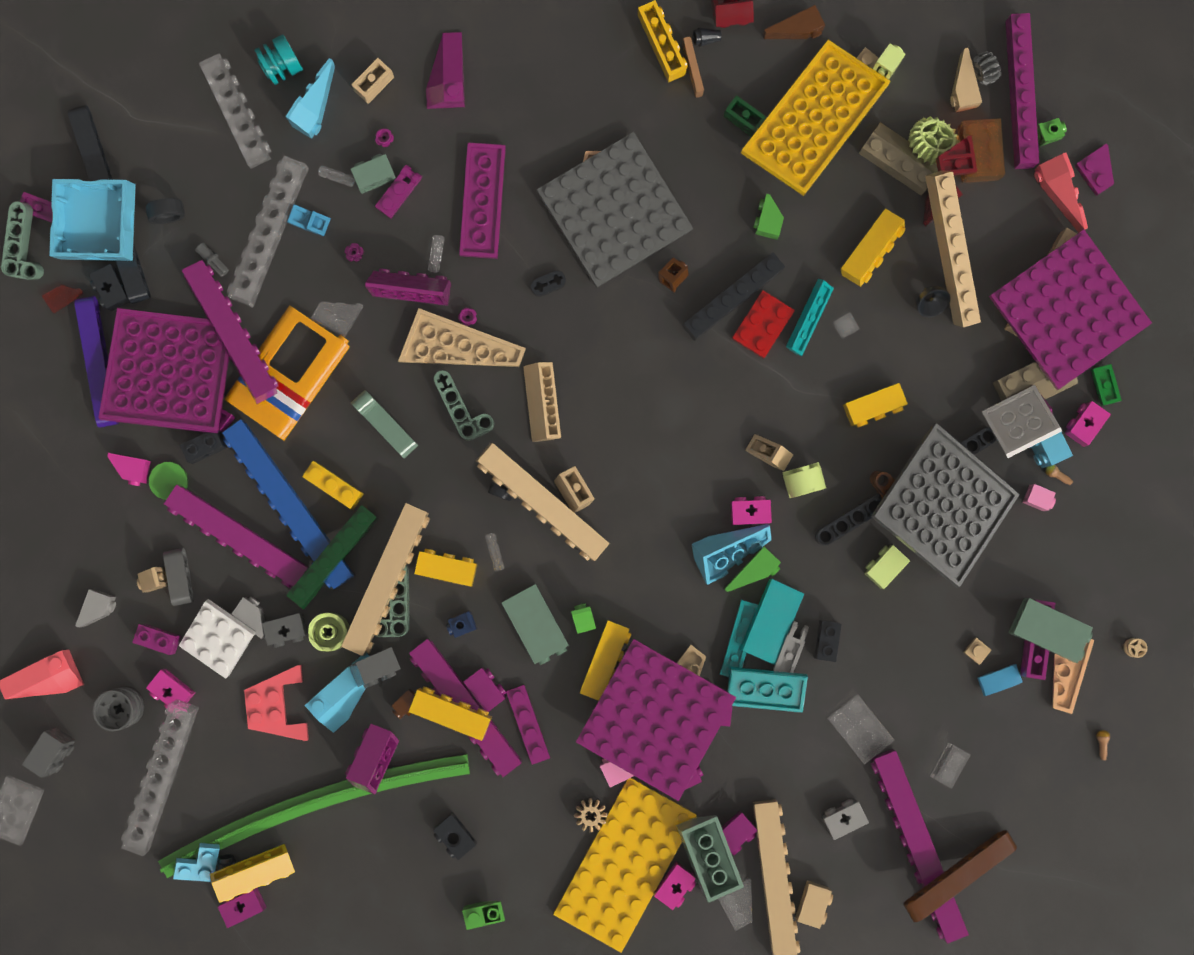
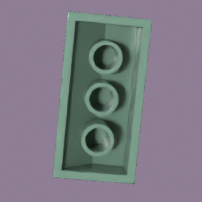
M716 815L696 817L676 825L701 892L708 903L744 887Z

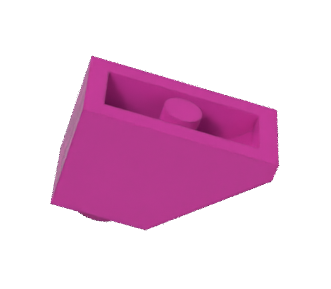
M108 453L107 457L121 478L129 480L128 484L140 486V483L147 484L151 461Z

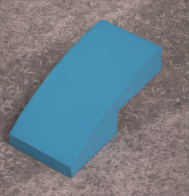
M294 204L286 223L324 236L331 218Z
M1016 664L998 671H992L977 678L984 696L1022 683Z

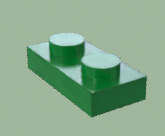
M1112 364L1091 369L1101 406L1122 401Z

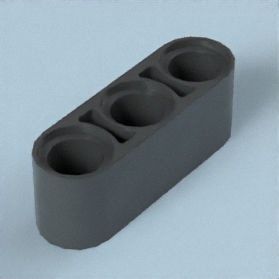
M178 548L164 551L163 559L172 605L193 603V589L185 549Z

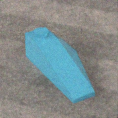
M330 58L316 74L315 83L308 84L304 97L299 96L286 115L293 128L311 139L321 129L334 74L335 64Z
M765 524L712 535L693 543V556L705 583L708 585L723 578L729 573L727 570L735 564L739 566L745 556L749 553L754 554L770 542V526Z

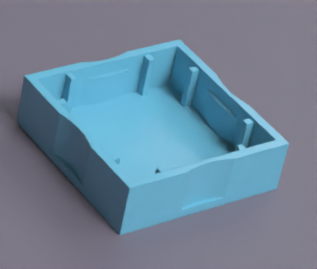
M52 179L51 207L53 221L50 230L49 256L62 260L133 261L136 184L127 180L82 181L79 179Z

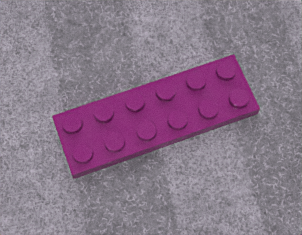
M468 143L460 256L498 259L506 145Z

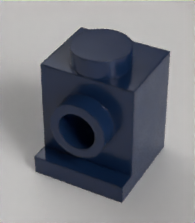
M471 611L449 619V624L446 625L450 636L454 634L455 638L477 629ZM458 622H462L464 624V627L462 629L457 628Z

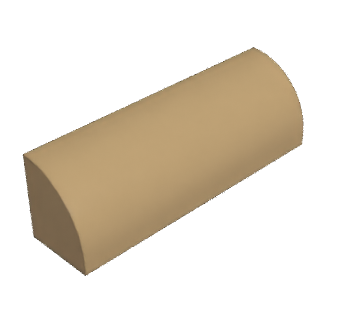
M538 362L523 366L532 442L561 438L553 362Z

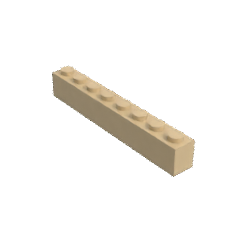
M939 171L925 175L946 287L951 297L950 308L953 324L967 327L980 323V314L953 171Z
M490 443L475 460L478 463L477 467L483 473L489 472L493 476L492 480L497 485L501 486L503 484L508 488L506 492L514 499L518 497L522 500L521 505L525 509L536 512V518L543 524L546 522L552 526L550 530L557 536L563 535L566 538L565 543L573 549L577 547L581 551L579 554L585 560L591 559L596 561L610 544L495 444Z
M405 503L341 647L361 656L371 652L374 645L372 639L374 635L378 636L382 628L380 624L382 617L386 618L390 610L388 606L390 599L394 600L398 589H396L398 581L402 582L406 574L404 568L413 559L414 553H412V550L421 541L422 536L419 534L422 528H426L429 523V513Z
M776 799L753 802L755 825L758 830L756 833L772 955H797V953H800L799 941L795 940V933H798L796 921H793L792 914H795L794 902L790 901V894H793L792 883L788 882L787 875L790 874L789 862L785 863V855H788L787 845L783 843L782 835H785L784 823L780 824V816H783L782 806L778 804Z

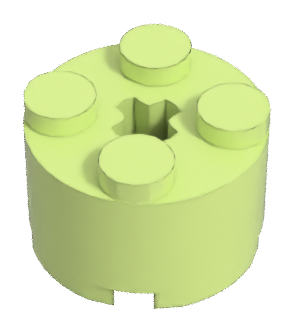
M819 462L782 472L789 498L826 488Z
M333 612L319 614L309 624V641L313 647L320 651L331 652L342 648L341 646L350 628L349 624L340 614ZM326 628H327V629L332 628V632H331V633H332L333 635L327 636V635H326V633H327Z

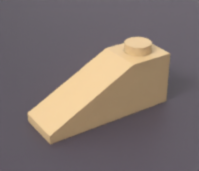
M964 48L960 54L952 96L950 97L951 105L955 107L956 112L977 108L982 103L968 48Z

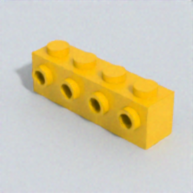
M656 0L638 7L637 16L668 83L685 76L686 69L688 68L687 62L680 55V47L671 35L672 30L669 23L666 24L663 18L665 16L661 6L658 7Z
M885 208L842 266V276L860 287L864 282L867 283L872 277L874 268H878L882 264L883 256L886 252L889 253L893 249L894 241L897 237L900 238L904 234L906 229L905 220Z
M607 620L580 694L599 701L616 671L614 668L617 661L621 662L624 651H621L624 643L628 644L631 637L629 628Z
M428 687L417 690L409 709L410 713L480 741L484 739L492 716L488 715V711L480 708L476 711L470 708V704L463 701L456 703L452 701V697L445 694L441 696L436 695L434 690Z
M283 844L210 874V879L220 903L229 901L242 893H249L257 887L269 885L272 881L279 878H286L295 871L287 848Z

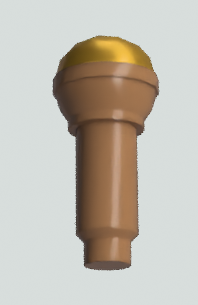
M1056 465L1046 467L1047 476L1057 478L1068 485L1073 483V480L1060 472Z
M1101 730L1097 733L1096 738L1099 742L1100 760H1106L1107 743L1110 739V734L1105 730Z

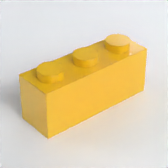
M898 383L845 403L843 407L850 425H857V428L867 425V420L872 418L877 421L885 418V413L892 411L893 414L903 411V407L908 403L901 385Z
M315 461L311 463L302 476L352 510H354L364 493Z
M425 549L424 552L419 551L414 574L472 587L477 564L473 563L474 559L462 557L461 561L454 559L455 555L444 553L443 556L436 555V551Z

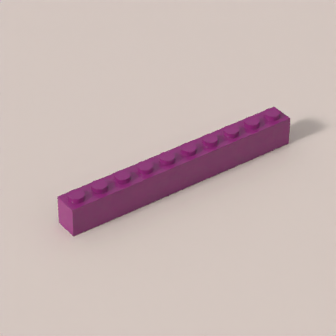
M891 749L871 757L873 762L870 764L874 774L878 773L880 778L878 785L881 792H885L887 796L885 800L889 811L892 810L895 816L892 820L895 828H899L902 834L899 836L903 847L908 849L909 854L906 856L910 865L915 867V879L918 884L921 883L922 887H924L944 871L896 750ZM954 897L930 914L932 921L936 920L938 925L935 929L939 939H943L947 944L969 935Z

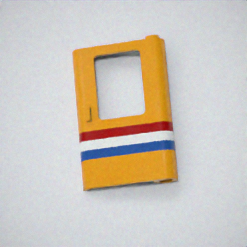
M289 305L258 349L260 352L258 355L261 361L265 360L269 368L267 371L269 376H274L279 385L276 387L278 394L256 404L242 377L239 376L224 399L285 441L350 348L348 345L349 341L341 335L336 337ZM301 322L324 337L326 343L300 381L295 383L271 367L270 361L295 325Z

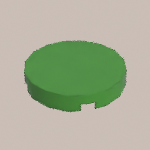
M163 462L151 471L149 486L157 497L167 500L176 484L187 489V473L180 465L173 462Z

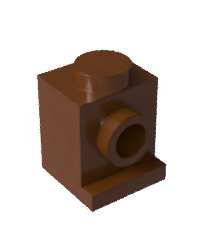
M673 257L658 273L660 283L672 292H675L676 288L689 275L688 266L683 261H678Z
M411 689L407 690L392 705L394 708L393 713L399 719L406 714L408 716L412 714L409 712L415 693Z

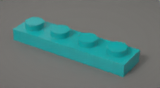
M822 279L817 280L786 345V348L799 356L803 355L834 289Z
M743 600L740 601L721 667V675L729 677L730 667H743L746 652L740 649L757 610V604Z

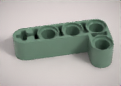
M13 202L9 207L1 270L7 276L38 280L43 276V267L39 263L26 261L33 209L30 204L25 202ZM18 225L21 227L20 234L16 233V227ZM15 244L18 245L17 253L13 251V247ZM12 263H14L16 266V270L14 272L11 271ZM31 266L35 270L33 276H31L29 273V269Z
M442 370L435 374V385L460 436L464 440H474L494 428V420L488 414H481L473 419L471 418L448 372ZM441 376L448 378L446 383L449 388L446 389L443 383L439 382L441 381ZM455 393L457 395L456 400L448 402L447 395ZM457 410H464L465 416L462 419L455 418ZM487 418L490 420L491 423L488 428L480 426L482 419ZM472 427V435L464 436V428Z
M366 390L351 402L357 411L372 424L404 459L418 446Z
M407 564L404 568V571H406L404 581H398V584L403 585L404 592L401 595L396 594L394 600L390 599V619H381L380 623L384 624L385 631L382 634L379 633L376 637H400L406 635L409 631V568ZM398 603L404 606L402 614H398L395 611V606ZM398 622L402 623L405 627L402 633H398L395 630V625Z

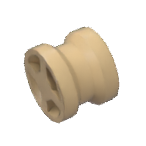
M1130 638L1125 641L1123 649L1128 656L1140 658L1146 654L1147 644L1142 639Z

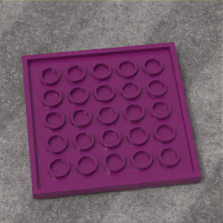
M1085 230L1079 232L989 296L1056 390L1068 384L1152 324Z
M117 308L99 419L218 433L229 355L209 320Z
M633 639L577 738L576 743L679 801L737 697Z

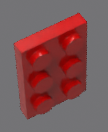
M762 290L732 339L764 359L795 310Z

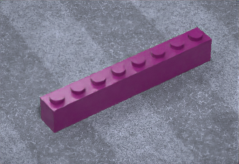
M1030 13L1011 14L1006 20L1014 169H1031L1039 163Z
M203 260L182 269L186 282L256 404L278 394L276 387L279 385L274 376H269L267 372L269 368L265 360L261 361L258 355L260 352L255 344L251 345L249 341L251 337L247 329H242L239 323L242 321L237 312H232L230 308L232 304L228 296L224 297L221 293L223 288L218 280L214 281L212 277L214 273L210 265H205Z
M176 484L164 503L168 507L167 511L176 516L178 514L185 517L183 521L191 526L196 524L201 528L199 531L207 536H215L217 538L216 542L224 547L229 545L233 548L232 552L236 555L248 557L250 559L249 563L257 568L262 566L266 569L265 573L269 576L281 578V583L288 588L294 587L309 569L304 563L181 485Z
M430 638L409 653L411 655L410 661L415 667L419 666L423 671L421 675L426 682L431 681L434 685L433 690L436 695H448L456 703L460 701L466 702L471 705V709L476 711L478 708L483 709ZM492 720L482 741L468 736L474 745L477 743L480 746V753L484 759H489L493 765L491 767L497 775L501 774L504 777L522 763L521 758Z

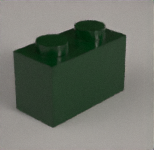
M737 95L726 108L723 116L751 137L767 118Z

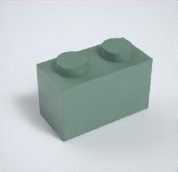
M386 154L375 155L371 158L372 160L358 162L351 168L362 194L396 179Z

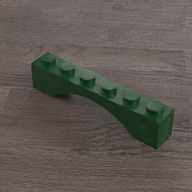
M361 505L286 596L302 609H305L339 563L378 521L377 517Z

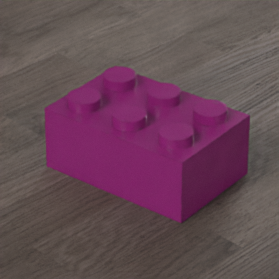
M370 724L369 728H366L363 733L361 746H358L355 750L353 763L346 770V779L354 787L375 795L399 740L391 731Z

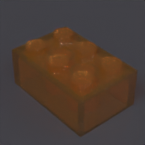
M1001 118L962 121L958 126L959 141L961 142L966 137L972 136L977 166L976 173L961 175L962 182L1000 180L1005 175Z

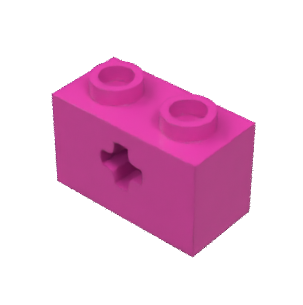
M1093 401L1086 404L1083 403L1077 410L1079 413L1075 419L1072 418L1066 426L1068 429L1065 434L1083 447L1090 445L1111 415ZM1086 419L1088 420V421H1087V424H1088L1089 426H1085V423H1086V422H1085L1084 420H1086Z
M765 496L754 497L753 501H746V497L735 498V501L730 502L731 525L772 523L771 500H766ZM750 505L752 506V509L756 510L754 513H752V516H750L749 512H746V509H748Z
M167 669L160 670L146 688L150 691L149 695L163 701L165 703L164 707L171 712L181 711L195 694L192 689ZM171 688L173 695L168 696L169 691L167 689Z
M676 861L657 887L654 897L672 910L675 907L679 908L685 900L683 896L687 890L690 892L696 885L695 875ZM679 883L680 889L673 890L672 885H677Z

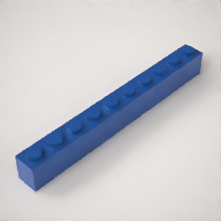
M239 420L222 432L225 436L223 439L225 444L235 450V458L240 464H245L247 467L246 473L251 479L255 478L258 483L256 487L262 494L267 495L269 498L267 502L273 510L277 509L280 513V516H278L280 521L285 526L288 525L292 530L290 534L293 539L300 541L303 553L315 561L329 545L330 539L244 420ZM343 559L325 581V584L329 588L337 589L353 578L355 574Z

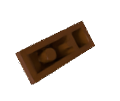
M814 5L765 29L763 38H816L822 34L825 23Z

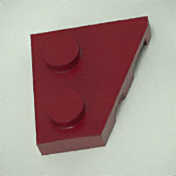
M972 136L966 137L936 158L938 172L953 171V175L974 174L977 172Z

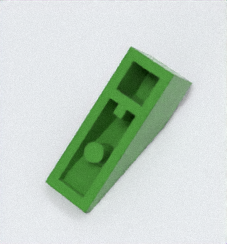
M762 547L729 582L724 590L729 592L766 578L769 575L773 577L780 570L779 564L781 562L765 547Z

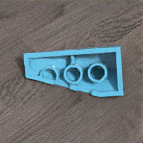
M366 653L365 656H360L355 662H358L370 656L368 655V653ZM348 667L313 697L305 707L319 722L334 733L350 718L365 689L363 685L357 686L350 667Z

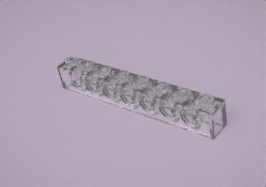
M284 156L277 164L276 170L278 172L276 177H273L270 182V192L263 199L262 205L264 207L262 212H259L256 217V227L249 234L248 240L250 242L248 247L244 248L242 252V262L236 267L234 273L236 277L234 282L230 283L227 290L228 297L231 300L252 308L287 224L292 206L295 204L308 171L305 163ZM291 175V181L283 182L285 176ZM279 193H285V197L282 200L276 199ZM278 210L276 217L271 218L269 216L271 211ZM270 227L271 232L268 235H263V230ZM264 245L263 251L256 253V247ZM256 262V269L250 271L249 265ZM249 280V286L242 288V282Z
M178 699L168 704L165 715H167L166 720L162 722L159 728V733H161L159 740L155 741L152 751H155L154 755L149 759L146 769H148L147 775L142 778L140 787H142L141 792L137 794L134 800L136 807L134 812L130 813L127 823H130L128 830L124 831L121 841H123L122 849L144 856L150 850L199 707ZM174 718L180 721V727L174 724ZM168 737L173 738L174 745L168 742ZM161 755H165L168 758V763L162 761ZM155 773H158V774L161 775V777H162V780H161V781H159V780L156 779ZM149 791L155 794V799L149 796ZM143 809L149 812V817L143 814ZM136 827L141 828L143 834H139L136 830Z

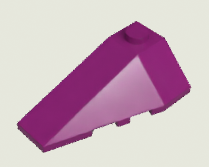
M462 32L442 34L426 88L427 109L465 107Z

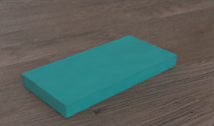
M769 579L740 650L776 665L804 593Z
M730 667L727 692L737 697L732 706L803 713L808 675Z

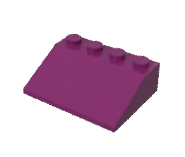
M379 269V271L372 272L365 283V287L373 297L448 306L451 282L444 276L429 278L427 274L417 273L416 276H413L405 271H398L397 274L390 273L388 269Z

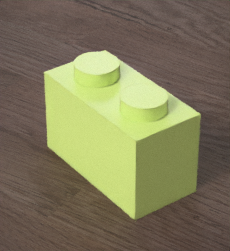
M889 44L876 62L873 70L889 80L904 58L905 53H903L899 46Z
M894 545L884 546L878 553L880 557L876 561H870L865 567L867 571L864 574L880 589H885L910 562Z

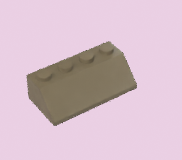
M880 122L859 154L919 195H922L927 189L925 175L938 172L937 165L935 163L930 165L928 161L924 163V159L918 158L917 153H912L914 148L909 147L910 142Z
M1034 362L992 384L1001 401L1033 385L1036 386L1044 399H1047L1078 384V379L1076 377L1059 390H1056L1037 362Z

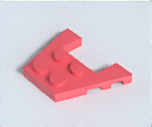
M297 665L244 690L248 729L303 741L309 740L307 723L287 725L283 685L303 682L301 665Z

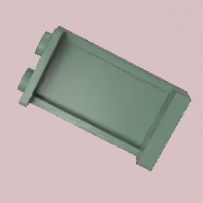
M536 584L502 602L534 664L539 662L542 665L550 660L549 656L554 653L558 656L567 651L566 647L569 644Z
M1023 598L1008 633L1064 657L1070 662L1078 663L1084 657L1086 643H1089L1093 636V627L1035 600Z

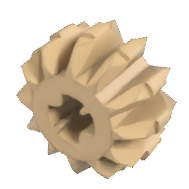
M589 798L588 805L582 800L583 808L576 806V810L581 812L574 814L575 818H581L576 824L581 825L584 823L582 826L584 831L587 826H590V832H593V826L600 830L599 823H606L601 818L607 817V812H601L605 809V805L598 807L599 800L592 804V798ZM588 811L596 813L594 814V819L586 817Z

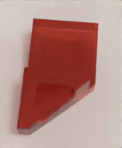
M60 285V287L58 286L44 294L42 298L54 314L83 294V291L79 288L74 289Z

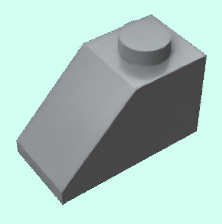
M89 589L75 626L85 627L109 616L116 607V602H114L116 597L95 589Z
M251 596L250 598L243 597L231 615L256 632L255 635L259 638H265L262 623H265L263 608L259 606L260 602Z

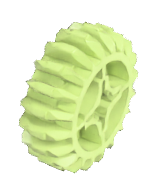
M929 116L927 119L923 118L916 122L910 130L909 147L914 148L912 153H917L918 158L924 159V163L928 161L930 165L934 163L937 165L936 158L960 142L958 140L959 135L955 134L956 129H951V124L947 125L944 120L939 121L938 117L933 119Z

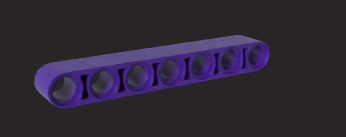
M91 296L75 299L76 316L96 424L99 428L119 424V422L99 419L108 365V354L97 298Z

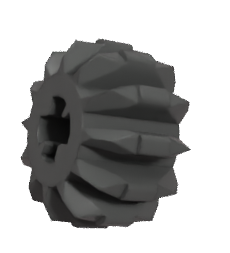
M981 52L972 60L976 79L981 84H992L1001 76V67L992 52Z

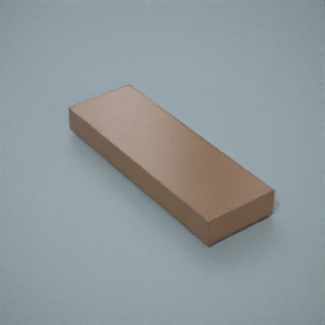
M689 36L683 38L682 46L694 94L697 98L702 97L704 88L692 40Z

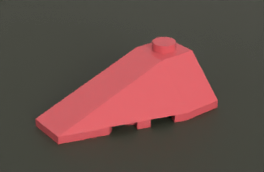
M1063 153L1040 164L1034 172L1036 181L1040 183L1042 189L1078 233L1086 230L1088 225L1083 206L1077 202L1079 191L1072 183L1071 178L1075 177L1067 153Z
M69 649L61 650L0 680V690L4 699L67 693L84 685Z

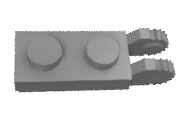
M793 621L773 671L794 672L805 644L804 640L809 629L808 626L804 625L800 637L797 639L793 635L797 629L798 622Z

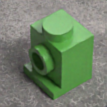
M1056 118L1038 124L1039 146L1061 140L1067 131L1065 123L1063 121L1060 122V119Z

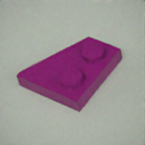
M1107 143L1075 165L1096 196L1114 184Z

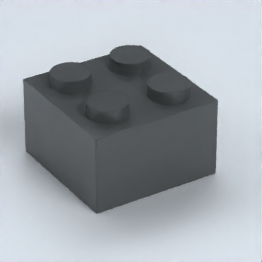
M392 647L349 665L357 686L363 685L364 689L379 683L378 678H381L383 681L397 675L395 671L401 669Z
M57 728L44 731L22 765L41 778L58 773L64 764L62 761L65 756L68 757L73 751L74 746L72 745L76 740Z

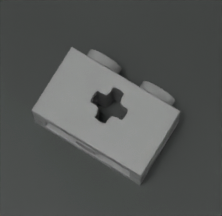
M848 799L842 802V806L837 809L835 807L829 808L821 816L833 840L869 823L860 803L856 799ZM842 814H845L847 816L846 822H843L841 820Z

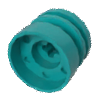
M283 34L272 39L273 50L266 43L263 46L267 53L263 54L259 47L255 49L258 63L274 85L279 84L275 76L278 73L284 81L286 80L284 70L287 69L292 76L303 70Z

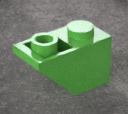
M766 194L764 199H760L758 210H761L760 217H756L753 228H756V235L777 240L784 217L771 195Z
M585 603L574 606L575 610L571 611L577 634L596 629L591 607H586Z
M484 901L464 906L462 910L467 930L505 921L501 901Z

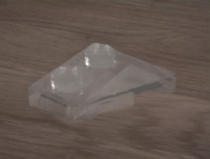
M320 302L311 319L331 331L346 337L361 312L363 305L360 303L350 305L338 302L335 304Z
M749 877L742 881L743 888L718 898L735 931L753 922L751 880Z

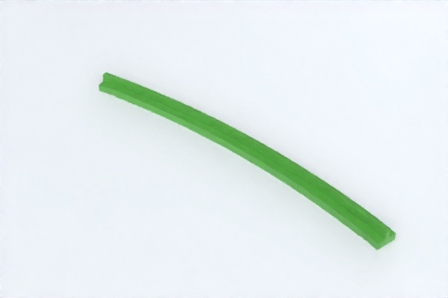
M468 754L389 768L386 770L377 792L435 779L470 774ZM344 780L295 796L234 821L180 848L158 861L161 866L160 871L161 873L164 872L166 877L169 878L174 874L176 858L197 859L200 843L219 844V850L280 823L372 793L354 787L348 780Z

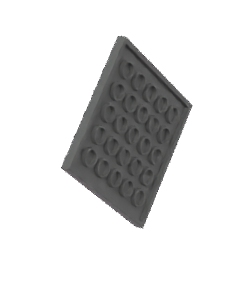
M634 132L537 189V193L596 288L693 230L692 225Z
M934 423L871 517L955 587H960L1020 494L941 426Z

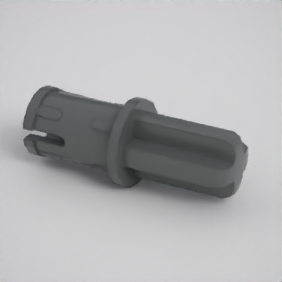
M201 243L195 249L206 261V265L209 264L220 277L227 274L228 268L205 243Z

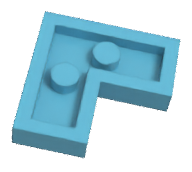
M200 843L197 859L176 858L173 879L211 882L210 874L216 870L220 849L219 844Z

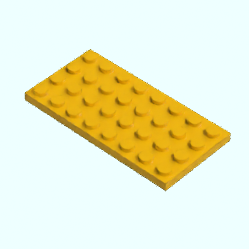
M827 40L744 146L741 154L804 196L888 87L890 80L830 40Z
M633 778L627 779L605 818L606 823L602 824L553 915L622 953L682 843L676 825L695 818L696 814Z

